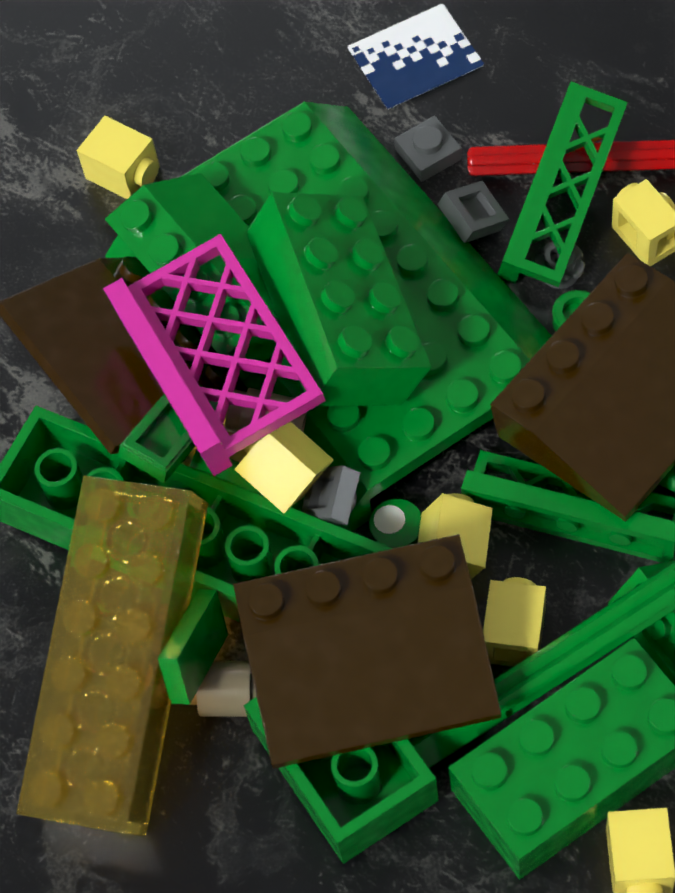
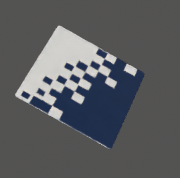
M443 4L437 5L348 46L350 53L387 109L484 66L483 61Z

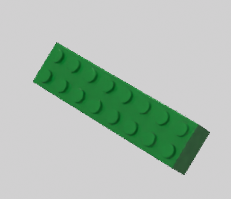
M37 405L0 463V522L190 602L199 589L217 590L223 615L240 622L233 584L393 549L294 508H290L287 512L283 513L264 496L184 464H180L164 484L120 458L119 453L110 454L88 426Z

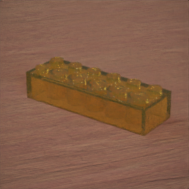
M83 476L16 814L122 834L146 836L171 706V700L168 697L158 657L190 604L208 503L192 491Z

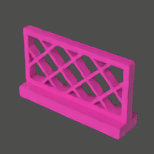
M221 234L128 287L123 278H120L103 288L117 315L213 476L233 466L229 459L233 454L326 401L322 391ZM218 255L221 256L226 266L220 283L196 279L201 265ZM233 278H235L239 286L231 285ZM164 286L180 288L173 310L151 306L146 297ZM191 290L215 294L209 316L184 312ZM227 297L249 300L251 305L245 322L220 318ZM258 316L265 326L256 324ZM160 320L168 321L166 330ZM180 324L204 328L197 350L174 345ZM216 330L241 334L234 356L209 352ZM252 336L275 341L276 347L270 363L245 358ZM284 357L290 366L281 365ZM184 360L193 361L191 369L188 368ZM204 364L229 368L222 391L199 386L198 381ZM241 370L266 374L259 397L233 393ZM277 377L299 380L306 390L305 393L287 403L270 400ZM209 401L218 402L215 411ZM229 404L255 409L251 424L229 436L223 426Z

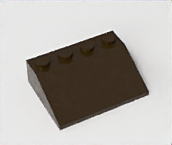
M629 253L618 262L490 404L498 437L625 522L675 466V282Z
M128 256L121 258H98L0 301V316L110 454L119 453L120 444L164 394L103 289L120 278H123L128 287L150 274L136 257ZM162 288L146 297L151 306L173 310L175 302ZM160 320L166 330L168 321ZM180 324L174 345L197 350L202 334L195 326ZM210 346L209 352L217 353L213 349V347ZM184 360L188 368L191 369L193 361ZM204 364L198 384L204 388L222 391L229 368ZM238 378L235 389L247 392L248 388Z
M459 534L233 584L273 769L501 718L473 585Z

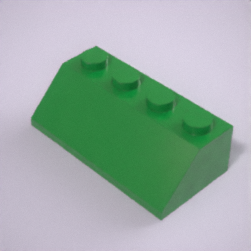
M202 173L145 184L105 218L107 223L150 274L221 234L279 324L246 234L249 226ZM218 255L201 265L196 279L220 283L226 266L221 256ZM233 278L231 285L239 286L235 278ZM162 287L175 302L180 288ZM191 290L184 312L209 316L215 294ZM227 297L220 318L245 322L251 303L249 300ZM258 316L256 324L265 326ZM195 326L202 334L204 328ZM216 330L211 346L218 354L234 356L241 334ZM252 336L245 358L266 362L273 356L276 347L275 341ZM241 370L239 376L244 381L253 372Z

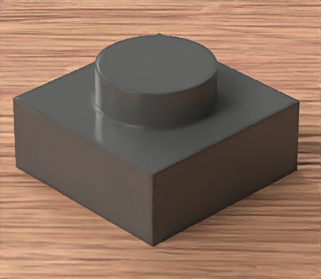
M435 115L394 138L395 150L421 182L462 160V147Z
M483 181L445 192L437 204L464 243L501 231L509 220Z
M344 465L328 467L305 494L301 512L336 526L347 525L349 516L356 504V488L360 472Z

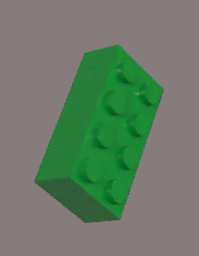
M271 192L246 234L280 327L324 395L326 401L318 406L403 405L432 367L363 196Z
M635 638L629 640L448 767L452 792L519 880L607 818L608 812L618 810L675 769V686Z

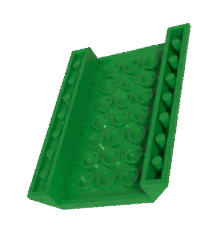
M302 102L181 177L202 173L249 227L271 192L363 196L432 368L403 405L316 406L307 412L304 434L334 459L329 467L344 465L360 472L356 488V504L349 516L348 524L337 525L353 532L370 520L372 514L371 498L493 419L490 404L552 335L469 242L464 243L446 216L349 107ZM118 235L105 255L106 258L136 257ZM270 357L266 362L270 363L272 357ZM284 357L281 365L290 366ZM253 372L244 381L240 376L238 378L247 388L252 387L262 390L266 374ZM277 377L272 393L296 398L303 394L304 390L299 380Z

